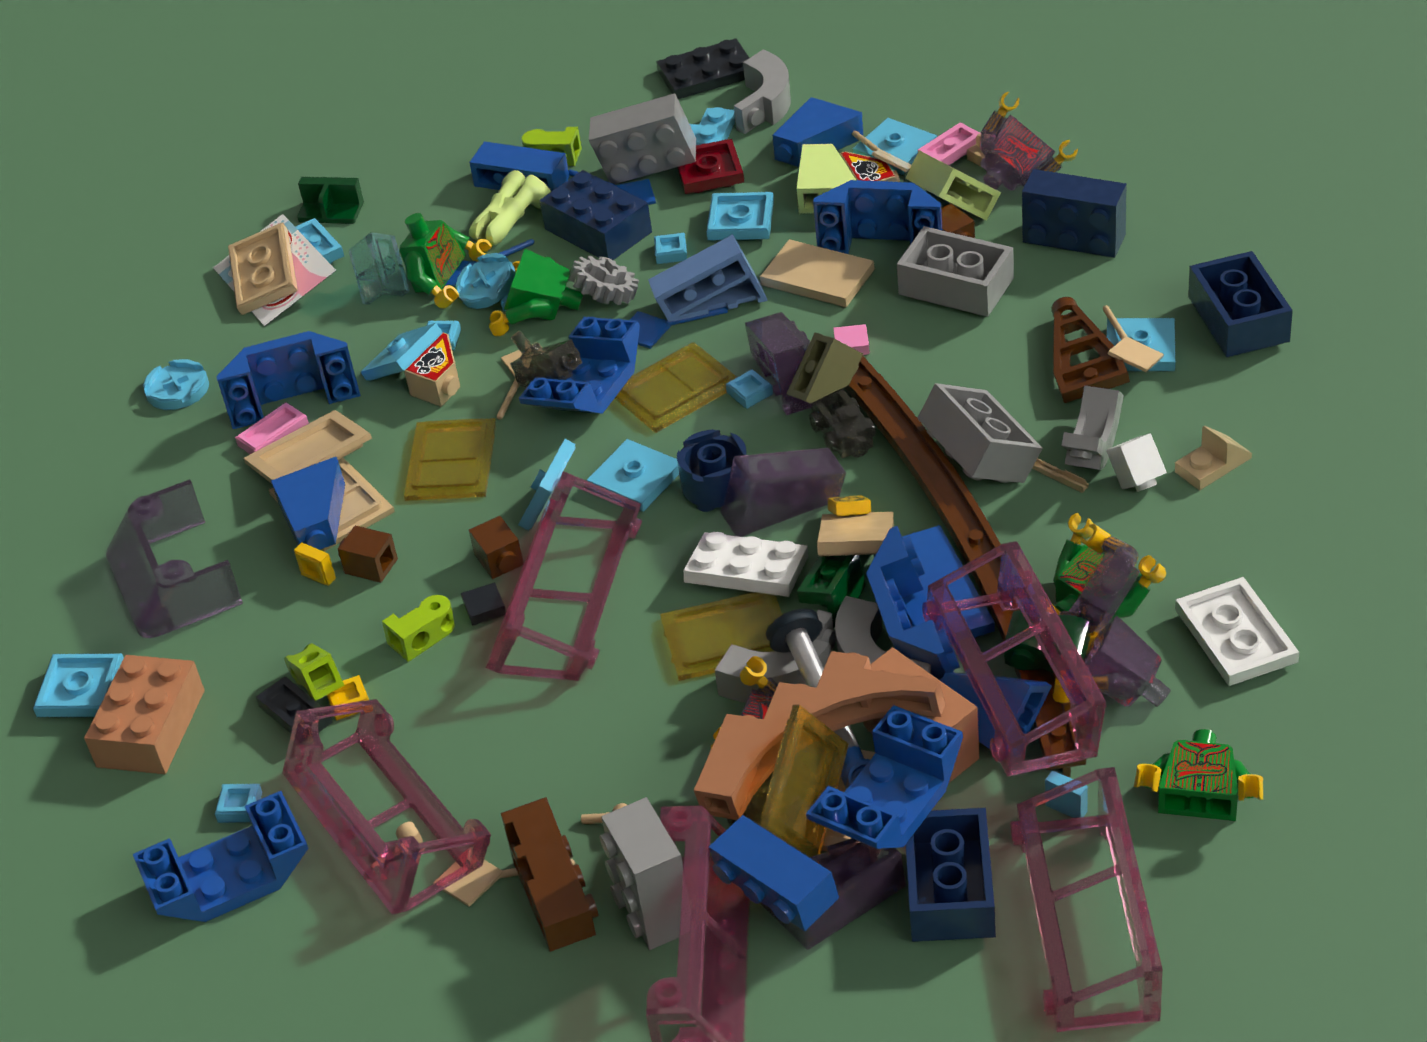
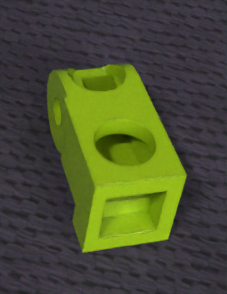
M566 127L565 131L533 129L527 131L522 136L523 147L566 153L568 166H575L582 150L578 127Z
M432 595L425 598L418 608L413 609L401 618H398L393 613L382 620L387 644L408 662L448 636L455 627L451 603L443 595Z
M313 643L308 644L298 654L284 657L293 679L298 685L306 688L310 697L315 701L344 686L331 654Z

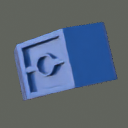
M850 180L815 197L813 200L817 247L849 254L852 238L910 241L911 245L924 226L942 230L941 203L912 182Z
M583 317L568 336L576 359L559 380L534 378L518 398L520 403L547 409L603 414L635 371L640 330L639 322L634 320Z
M310 331L245 347L216 376L233 429L255 424L264 418L261 406L263 404L325 388L329 404L361 396L347 343Z
M894 526L889 529L866 574L886 630L895 649L909 659L930 664L931 675L941 680L945 673H955L954 670L961 667L945 630L938 632L933 620L914 627L910 624L909 614L903 597L924 590L919 576L924 575L925 571L910 536L903 538L898 526Z
M893 705L872 731L875 747L874 756L846 791L843 792L828 786L806 813L808 820L877 849L904 847L946 792L963 740L962 731Z
M278 791L245 806L251 823L250 827L178 857L170 838L134 853L133 857L157 915L207 922L280 890L309 849L282 791Z

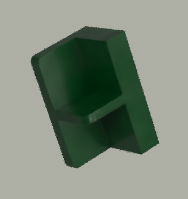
M300 178L298 186L303 204L297 215L298 222L305 223L314 218L319 223L354 224L364 203L358 178Z
M859 555L819 556L797 590L800 603L818 604L828 608V612L832 613L833 628H835L836 616L845 596L858 599L865 588Z

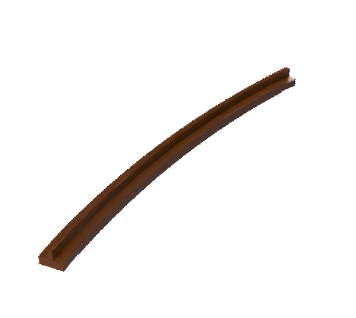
M862 356L857 372L852 377L850 384L844 388L888 440L934 506L967 563L993 616L1003 642H1005L1013 612L1017 610H1034L996 534L957 471L911 409L881 374ZM1014 667L1018 679L1043 681L1052 686L1034 722V728L1047 770L1060 769L1062 775L1071 777V767L1086 765V753L1070 702L1060 703L1053 699L1055 680L1058 675L1043 668L1038 670H1019Z

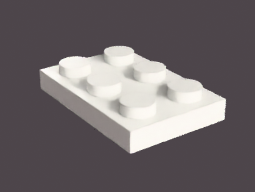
M704 532L683 570L684 582L789 597L808 558V546L794 544L790 541L761 540L753 536L738 537L726 535L722 532Z
M1244 577L1176 599V612L1228 686L1298 663L1299 651Z

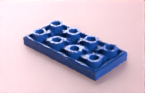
M941 526L902 536L903 538L910 536L925 571L924 575L919 576L924 590L903 597L911 626L914 627L933 620L938 632L946 631L950 644L994 632L995 622Z

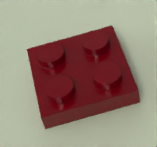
M732 139L696 145V162L677 167L685 194L700 193L709 189L731 187L735 184L744 183L743 170Z

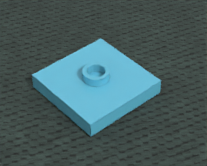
M887 118L865 138L881 150L912 165L918 154V149L935 139L937 135ZM859 142L853 148V153L874 157L872 156L874 151L862 142ZM888 164V165L890 166V168L892 169V171H893V170H896L897 173L900 174V175H904V174L906 173V172H904V171H902V170H900V169H898V168H896V167H894V166Z
M773 192L713 193L706 231L707 240H723L732 234L736 240L770 239L774 205Z
M1107 318V338L1115 346L1121 341V338ZM1116 318L1127 337L1164 354L1163 358L1148 371H1175V318ZM1124 362L1127 371H1142Z
M436 323L399 334L361 371V374L366 381H371L404 371L441 335V329Z
M564 439L547 472L539 470L530 487L536 490L522 516L518 524L519 526L528 531L532 529L571 458L576 444Z
M626 439L587 479L588 489L644 512L679 475L677 459Z
M53 654L33 707L36 717H95L124 659L123 654Z

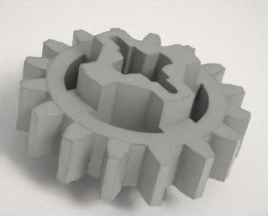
M588 256L587 259L579 257L578 261L575 260L569 278V281L574 282V288H581L583 295L589 294L593 300L600 303L609 304V301H613L617 305H621L622 301L628 304L631 299L634 300L639 280L634 278V273L627 272V267L619 266L616 264V261L607 257H600L599 260L592 256Z

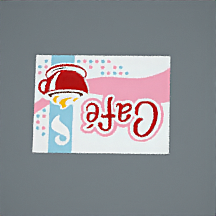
M283 214L261 231L282 222L287 227L298 291L252 311L264 326L336 271ZM227 256L213 268L234 291L230 257Z

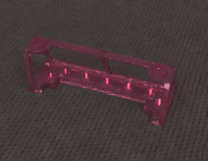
M562 472L541 515L485 668L500 674L574 681L580 679L585 668L592 670L600 649L594 647L596 642L594 637L628 537L635 539L642 520L637 518L641 506L640 503L567 472ZM573 486L623 507L618 519L615 521L561 517L560 515ZM556 524L613 530L592 593L533 589ZM529 597L588 603L573 647L523 626L525 620L524 611ZM518 636L570 657L564 671L504 665Z
M1018 542L1001 544L928 585L927 602L922 604L925 622L933 620L937 631L942 630L944 627L995 729V738L990 740V749L994 760L1001 763L1007 777L1097 757L1106 701ZM1001 555L997 593L960 601L954 600L947 585ZM998 603L1003 611L1020 609L1029 628L986 652H981L961 613L964 610ZM1035 636L1071 703V709L1024 734L987 661ZM1071 721L1077 750L1024 761L1026 746L1029 743Z
M377 699L296 711L282 774L392 915L410 910L483 866L487 848L490 844L491 833L478 819L467 820L464 827L457 822L391 743L390 737L394 731V721ZM360 712L356 732L323 751L324 746L318 732L319 718ZM355 743H359L405 799L368 821L321 764L323 761ZM413 808L436 836L437 840L419 843L414 836H409L384 843L373 828L402 811ZM447 850L461 868L410 898L421 855Z
M1115 767L1094 770L1017 804V821L1010 822L1013 846L1021 845L1022 853H1025L1048 968L1050 989L1043 990L1046 1016L1054 1015L1057 1032L1160 1021L1163 969ZM1098 780L1097 816L1038 822L1036 806ZM1099 827L1101 836H1104L1105 840L1108 839L1114 866L1053 891L1041 833ZM1116 876L1136 960V968L1073 992L1055 902ZM1135 979L1137 980L1140 1011L1074 1018V1005Z
M703 806L661 807L660 820L675 845V841H685V855L681 857L684 871L677 977L660 979L648 991L646 1017L651 1041L662 1042L659 1024H694L697 1027H680L678 1035L671 1042H745L750 899L734 883L726 884L718 878L712 868L714 861L712 856L710 857L709 850L711 829L718 836H721L726 830Z

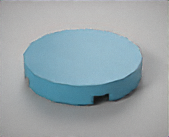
M485 254L478 257L479 262L473 266L469 263L464 267L457 278L455 288L459 293V298L467 307L474 309L486 308L499 302L509 293L516 272L513 264L503 254Z
M179 359L168 362L169 366L161 368V365L154 368L146 376L143 384L147 401L152 406L163 410H177L199 401L207 393L209 380L206 371L200 363L188 359Z

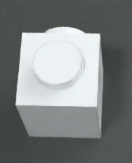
M1151 433L1133 438L1106 450L1122 489L1135 486L1137 492L1145 490L1157 484L1156 477L1167 473Z

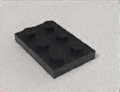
M736 38L723 40L718 44L707 47H698L693 51L683 54L670 55L665 59L656 61L657 70L671 93H675L677 98L681 99L745 80L743 62L749 59V56Z

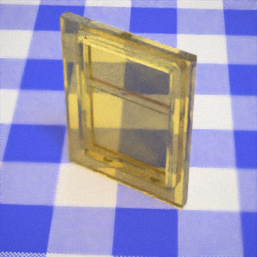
M692 342L631 376L615 399L652 431L657 433L727 393L726 383L734 380L737 376L695 342Z
M478 418L417 422L404 492L405 501L486 497L496 419Z
M753 592L660 614L664 636L668 642L672 656L671 661L675 666L678 680L682 681L715 673V668L731 644L757 652H774L770 648V641L766 639L765 633L768 626L782 615L776 595Z
M793 705L790 718L785 726L763 808L761 827L818 863L827 827L808 820L806 813L828 786L835 789L838 788L849 743L801 705Z

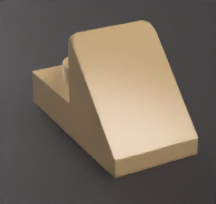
M1203 426L1201 446L1175 462V473L1200 491L1251 459L1252 453L1229 436Z

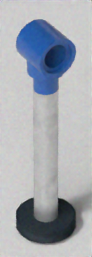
M795 609L779 616L768 626L765 633L766 639L770 641V648L775 652H791L805 684L816 688L824 668L812 642L820 635L823 629L822 622L818 619V613L812 609ZM850 725L828 734L843 767L840 777L845 786V791L870 761V759L864 758Z

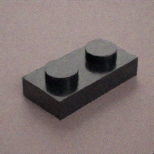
M286 676L256 696L259 707L303 744L333 723L330 712Z

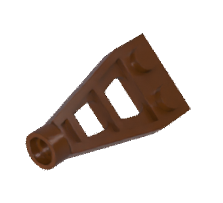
M1071 297L1057 299L1051 307L1054 317L1053 372L1064 403L1081 399L1084 386L1111 389L1129 383L1130 379L1123 360L1108 355V351L1114 345L1078 307L1075 299ZM1066 310H1071L1070 313L1066 315H1061L1062 312ZM1081 329L1087 334V336L1068 342L1065 339V334ZM1094 349L1100 355L1099 358L1070 366V357L1072 355Z

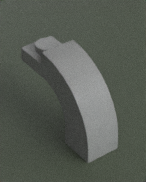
M764 49L743 62L745 85L755 91L734 105L736 130L743 134L748 133L765 121L775 125L785 116L791 104L788 69L779 57Z
M1084 386L1079 418L1074 433L1064 432L1062 447L1067 450L1066 465L1102 470L1105 467L1109 458L1106 450L1113 446L1124 397L1120 391Z
M845 596L838 610L835 622L837 652H853L868 656L871 664L886 653L876 645L883 630L879 607L877 603ZM910 659L931 674L930 664Z
M818 610V619L822 622L823 629L812 644L824 668L830 651L836 642V631L833 629L832 613ZM731 644L715 668L718 695L739 702L748 703L751 698L768 703L771 702L768 700H772L757 684L748 686L740 680V672L745 666L748 667L747 662L753 656H758L764 660L767 666L764 676L775 689L779 682L805 684L791 652H757Z

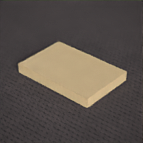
M283 222L228 246L236 306L241 315L298 291L288 229Z
M789 239L762 273L760 280L761 285L847 307L875 270L873 260Z
M869 512V514L849 516L822 514L817 540L818 555L876 554L889 529L894 527V513Z

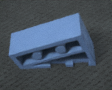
M733 234L648 279L654 298L669 322L709 314L708 310L727 306L728 309L737 308L738 304L757 300L758 303L768 301L757 276Z

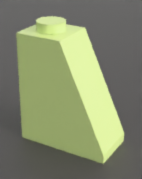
M802 144L797 181L799 214L814 213L813 200L815 197L850 180H856L833 144Z
M920 150L905 179L986 221L1001 192Z

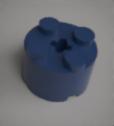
M713 429L695 433L683 442L684 447L680 452L679 450L677 452L682 493L687 500L695 504L696 508L702 512H709L716 507H723L736 501H742L749 494L750 475L746 446L739 436L731 432V437L720 435V430Z

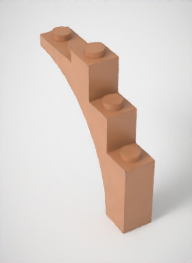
M831 651L816 688L800 683L788 684L779 682L764 719H758L751 715L726 714L694 788L702 814L738 820L744 814L753 795L769 775L795 752L818 738L848 725L882 718L893 705L921 716L941 717L945 701L940 680L927 676L897 674L888 670H872L868 656L853 652Z

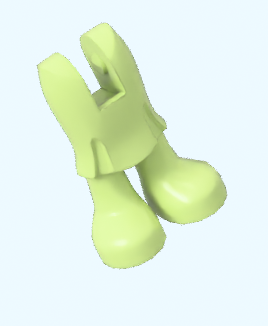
M514 170L509 172L503 179L498 193L492 196L490 204L471 224L469 236L474 240L486 238L491 245L496 246L507 236L518 219L524 216V210L527 206L532 204L534 207L541 209L540 199L549 194L551 190L534 175H528L525 179V176L520 171Z

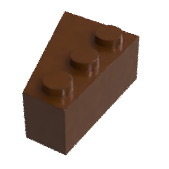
M547 797L500 813L514 867L517 870L549 951L552 952L595 936L593 918L599 916L595 901L591 893L585 895L582 888L586 887L581 869L578 864H572L570 858H573L569 842L565 835L561 836Z

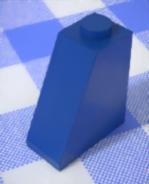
M811 97L772 135L775 160L799 167L802 144H833L836 150H840L859 141L852 135V132L857 131L863 135L862 112Z
M336 456L271 480L278 504L297 545L302 542L321 550L336 544L345 491L344 478Z
M945 673L944 677L940 680L977 706L979 742L996 754L1020 753L1052 687L1043 681L970 673Z

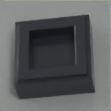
M495 582L461 593L462 601L472 626L507 615L505 605Z

